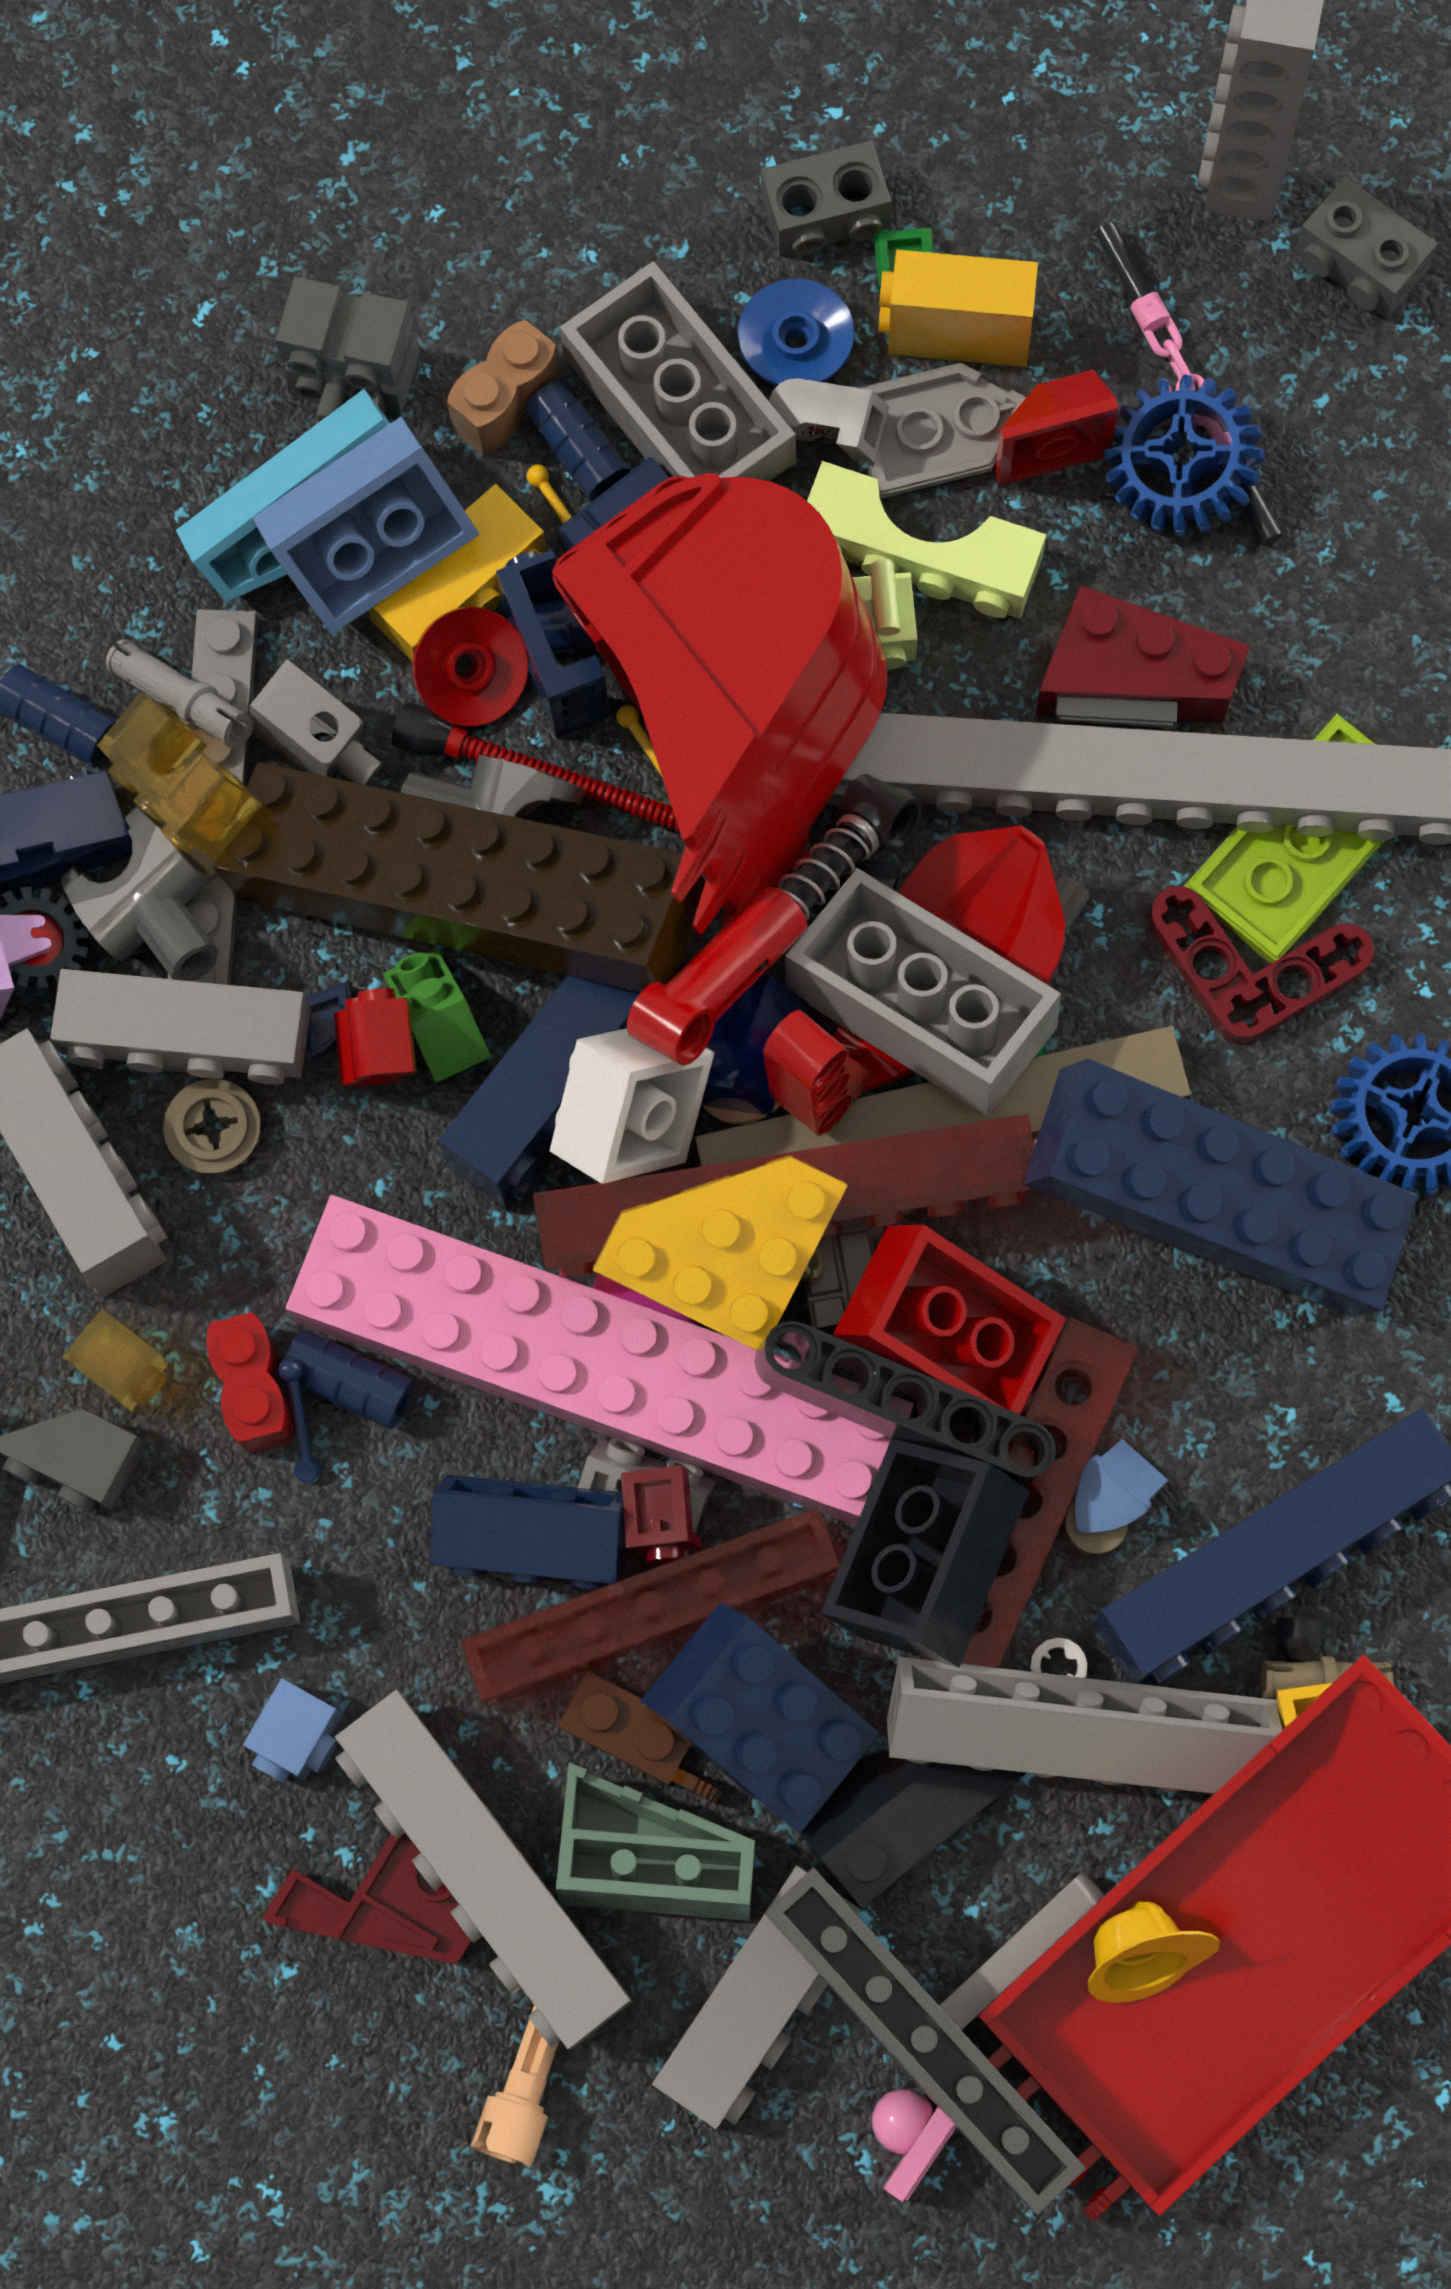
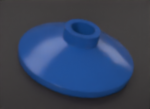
M785 279L764 287L749 300L739 320L738 343L740 352L748 367L758 377L772 385L778 386L785 380L796 378L826 382L842 369L851 354L854 343V323L845 302L827 286L807 279ZM791 337H801L807 344L802 348H790L786 345V341Z

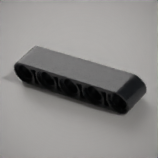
M795 1321L780 1323L769 1332L756 1350L754 1360L756 1372L761 1380L770 1387L887 1437L991 1463L1022 1486L1028 1485L1047 1471L1054 1461L1056 1451L1054 1439L1049 1431L1039 1423L804 1323ZM784 1342L796 1347L801 1354V1367L789 1369L780 1365L774 1357V1344ZM844 1367L853 1371L859 1379V1393L848 1394L840 1391L833 1383V1368ZM900 1391L910 1395L917 1404V1418L907 1419L896 1414L891 1405V1394ZM960 1416L971 1422L976 1434L974 1443H961L954 1438L949 1427L950 1417ZM1009 1441H1020L1029 1447L1033 1455L1032 1468H1021L1012 1462L1008 1453Z

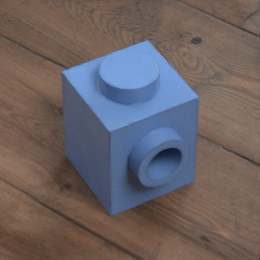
M281 1678L243 1743V1746L257 1753L251 1765L282 1783H285L290 1773L303 1780L307 1779L311 1770L320 1773L329 1762L338 1741L331 1735L343 1714L336 1708Z

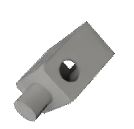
M287 659L250 705V716L253 719L251 734L307 773L332 778L339 771L354 783L368 785L384 763L382 759L360 744L364 724L360 717ZM318 735H328L331 736L333 739L327 742H323L315 739L314 737Z

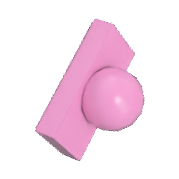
M896 2089L886 2093L877 2102L872 2113V2129L877 2141L885 2149L893 2153L904 2154L884 2184L883 2189L901 2202L904 2200L908 2201L956 2129V2126L938 2106L933 2110L931 2103L922 2094L911 2089Z

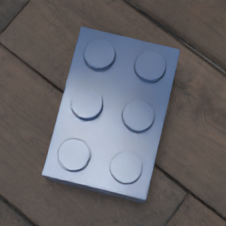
M399 417L252 517L270 551L331 635L480 535L402 417Z

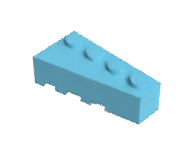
M365 389L361 390L176 530L192 563L226 602L287 575L270 551L252 517L391 424Z

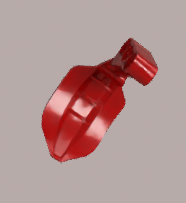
M1018 825L1001 829L954 834L929 850L912 871L898 893L1048 985L1062 956L1066 922L1044 842L1027 828ZM801 1010L793 1011L779 1023L767 1039L763 1050L771 1098L818 1137L829 1132L844 1116L850 1105L864 1091L916 1073L840 1024L832 1037Z

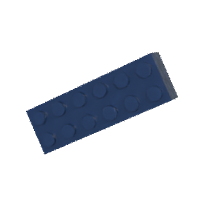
M1088 1058L1059 1070L1023 1185L1350 1317L1383 1311L1418 1194Z
M1423 1407L1108 1605L1100 1611L1093 1626L1130 1683L1141 1684L1148 1680L1151 1686L1163 1685L1184 1671L1185 1667L1192 1663L1187 1654L1201 1646L1206 1656L1235 1639L1238 1633L1245 1629L1241 1620L1248 1615L1254 1613L1259 1622L1265 1620L1291 1603L1290 1600L1299 1595L1294 1586L1306 1579L1312 1589L1343 1570V1567L1352 1561L1347 1554L1352 1549L1358 1546L1365 1556L1395 1537L1396 1533L1405 1527L1400 1520L1410 1513L1417 1523L1447 1504L1448 1500L1451 1499L1450 1446Z

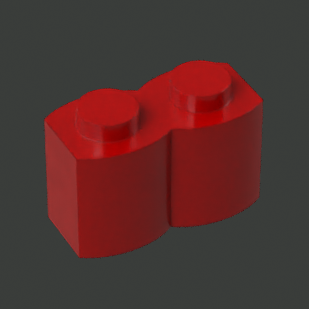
M394 988L364 990L358 992V997L345 1000V1010L333 1014L340 1087L386 1085L399 1082L403 1077L417 1073L409 998H396Z
M253 1312L210 1323L206 1339L207 1352L215 1373L224 1383L221 1392V1410L224 1422L231 1435L248 1454L291 1443L294 1432L292 1413L287 1396L277 1384L279 1377L278 1366L280 1364L275 1342L269 1332Z

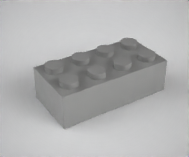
M654 261L559 327L565 360L646 459L649 457L653 458L669 478L675 476L691 478L706 473H715L720 478L747 477L770 482L796 463L795 432Z
M858 868L785 956L787 992L987 1118L1057 1029L1060 992Z
M28 1028L0 1043V1132L81 1273L103 1297H106L166 1262L167 1259L158 1244L168 1237L141 1195L138 1193L130 1197L129 1192L138 1188L110 1142L102 1146L99 1142L109 1136L81 1092L78 1090L71 1095L70 1091L79 1087V1084L63 1057L58 1054L50 1039L39 1044Z

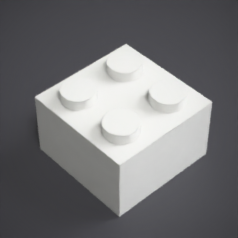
M627 1028L577 1039L575 1050L570 1058V1070L561 1106L556 1114V1126L549 1151L601 1184L685 1163L714 1052L705 1048L695 1061L683 1066L630 1037Z

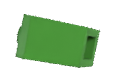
M437 948L426 953L408 955L401 959L394 968L382 973L388 987L395 989L396 998H409L413 1039L436 1083L491 1057L466 999Z

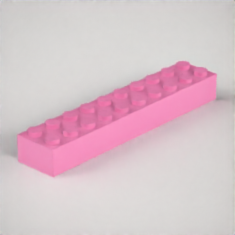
M334 1195L329 1197L285 1308L297 1324L609 1437L634 1442L645 1450L673 1460L689 1462L703 1471L855 1526L891 1441L890 1437L770 1387L761 1380L756 1372L754 1363L756 1350L728 1336ZM774 1353L775 1359L783 1367L789 1369L801 1367L802 1363ZM832 1374L833 1383L840 1391L848 1394L859 1393V1383ZM891 1395V1405L896 1414L902 1418L911 1419L914 1403Z

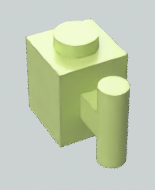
M875 560L870 563L871 576L853 577V580L881 640L885 652L887 670H892L904 666L906 661L916 660L918 639L911 572L894 574L892 560Z

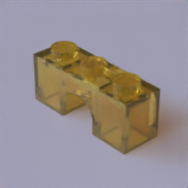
M142 690L97 744L113 763L108 772L131 792H139L134 799L135 803L160 823L165 821L160 831L173 844L186 853H189L195 846L216 860L262 804L233 773L202 753L208 745L193 729L183 725L179 721L181 718L174 711Z

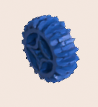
M1184 374L1180 380L1179 390L1172 391L1168 380L1160 378L1158 389L1161 395L1151 399L1145 389H1139L1136 395L1142 407L1138 411L1130 406H1121L1119 413L1128 426L1116 425L1113 441L1120 445L1104 450L1106 462L1116 466L1106 474V479L1110 486L1121 487L1115 495L1121 507L1134 504L1131 516L1137 523H1141L1152 514L1151 527L1155 532L1162 533L1170 519H1173L1176 534L1184 537L1188 532L1189 520H1196L1200 531L1208 533L1211 524L1207 516L1217 512L1220 520L1224 523L1229 522L1232 516L1226 504L1232 500L1237 505L1244 507L1249 502L1248 495L1240 485H1259L1261 480L1259 473L1248 466L1258 465L1265 461L1263 449L1252 446L1263 437L1259 425H1246L1253 417V412L1248 404L1239 405L1234 408L1238 397L1233 389L1228 388L1216 397L1217 385L1215 380L1207 378L1197 392L1195 391L1192 377ZM1195 414L1209 417L1222 425L1230 434L1231 445H1218L1215 439H1205L1198 436ZM1173 417L1171 429L1166 435L1159 439L1146 440L1148 435L1159 424ZM1187 436L1195 458L1193 459L1188 456L1190 462L1183 465L1181 475L1173 454L1180 455L1178 449L1186 446ZM1138 466H1151L1153 472L1169 474L1170 483L1173 487V498L1157 494L1147 488L1140 480ZM1226 466L1223 474L1211 487L1195 495L1196 485L1202 476L1211 472H1221L1222 467Z
M1424 1033L1415 1036L1411 1049H1407L1401 1035H1392L1388 1042V1053L1381 1045L1373 1042L1366 1049L1368 1061L1356 1056L1349 1061L1347 1068L1352 1077L1340 1076L1334 1087L1344 1098L1333 1099L1329 1106L1331 1114L1344 1118V1120L1333 1124L1330 1130L1332 1137L1351 1139L1339 1152L1342 1160H1350L1359 1155L1362 1161L1357 1170L1368 1174L1373 1169L1381 1174L1379 1179L1391 1183L1392 1179L1398 1180L1399 1187L1411 1192L1414 1190L1415 1181H1419L1421 1190L1426 1197H1432L1438 1191V1178L1445 1186L1451 1189V1149L1439 1156L1428 1159H1410L1405 1157L1410 1146L1416 1142L1427 1141L1438 1145L1442 1140L1451 1144V1113L1441 1107L1436 1096L1438 1084H1441L1451 1095V1059L1446 1057L1450 1049L1448 1039H1442L1436 1049L1430 1051L1427 1050V1038ZM1393 1074H1420L1418 1082L1410 1089L1400 1090L1387 1086L1385 1090L1373 1086L1379 1080ZM1420 1093H1422L1423 1099L1418 1108L1421 1110L1419 1113L1420 1121L1417 1126L1413 1125L1406 1138H1404L1403 1132L1407 1126L1405 1121L1407 1118L1406 1110L1409 1105L1413 1106ZM1365 1107L1373 1110L1372 1116L1385 1123L1389 1129L1390 1141L1387 1148L1372 1133L1366 1119Z

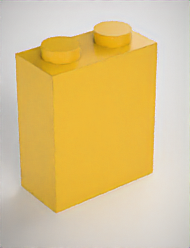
M896 250L894 272L882 271L879 300L878 332L889 333L888 355L1027 367L1038 262Z

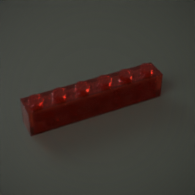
M817 1507L460 1642L481 1701L489 1708L583 1673L586 1670H591L695 1631L702 1626L720 1602L743 1613L835 1578L840 1563Z

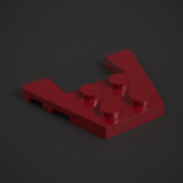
M406 1833L398 1839H395L390 1834L349 1902L297 1870L292 1869L262 1918L266 1922L277 1926L458 1966L473 1943L450 1913L459 1903L445 1884L434 1891L412 1862V1859L421 1852ZM513 1841V1843L516 1845V1847L519 1849V1851H520V1852L522 1853V1855L524 1856V1855H525L524 1852H523V1851L519 1848V1846Z

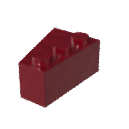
M1080 586L1040 687L1035 715L1054 716L1057 696L1174 701L1178 702L1177 721L1223 723L1242 674L1250 646Z

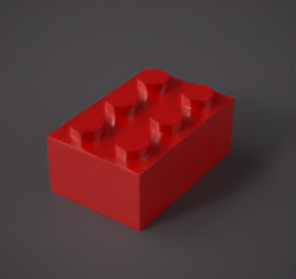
M894 1225L887 1226L833 1335L1020 1415L1067 1318L927 1226Z

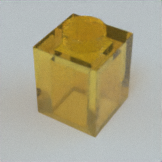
M103 1309L98 1312L63 1355V1358L74 1369L128 1411H131L138 1402L142 1405L148 1403L157 1394L166 1379V1375L162 1372L169 1364L158 1351Z

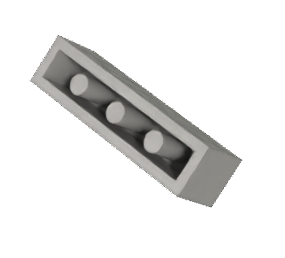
M61 969L50 1040L61 1055H66V1061L80 1066L100 1067L103 1065V1059L127 1061L126 1066L128 1068L141 1072L159 1073L163 1071L164 1065L187 1067V1073L202 1078H223L224 1071L248 1073L247 1078L251 1081L277 1085L283 1084L285 1077L302 1078L311 1007L304 993L297 991Z
M796 1866L769 1908L807 1872ZM839 1895L858 1916L861 1909ZM765 1914L652 2083L653 2086L715 2129H718L724 2118L733 2125H736L757 2093L748 2087L747 2083L760 2064L772 2070L793 2038L782 2031L796 2009L808 2015L828 1985L818 1976L819 1974Z

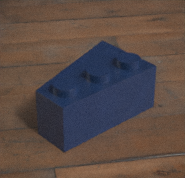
M92 771L81 772L63 781L0 795V897L10 890L13 896L17 897L21 887H31V890L35 891L60 882L61 877L74 865L88 872L132 855V839L128 833L130 827L125 820L126 815L117 790L107 771L98 773Z

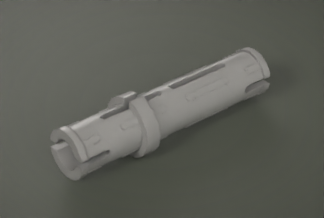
M123 639L117 642L119 648L129 653V656H126L113 646L110 648L106 656V669L111 674L122 678L176 712L177 716L181 718L179 721L183 725L193 730L203 729L220 740L225 746L232 749L239 748L242 744L240 740L230 734V731L245 741L250 737L253 730L252 717L248 713L240 711L222 700L220 695L217 694L218 691L215 687L202 681L195 683L137 647L131 640Z

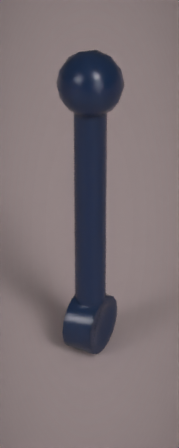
M289 1357L280 1362L278 1373L286 1381L300 1459L294 1466V1473L298 1480L309 1483L320 1475L321 1464L317 1458L311 1455L298 1381L302 1374V1365L296 1358Z

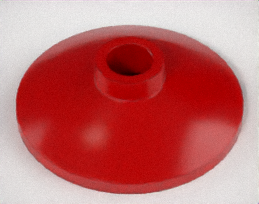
M461 607L450 610L436 618L421 635L414 652L413 679L420 698L432 712L450 723L460 726H480L502 717L515 705L522 694L527 680L528 657L520 634L506 618L496 612L480 607ZM468 654L472 660V667L467 674L459 675L456 671V661L461 655Z

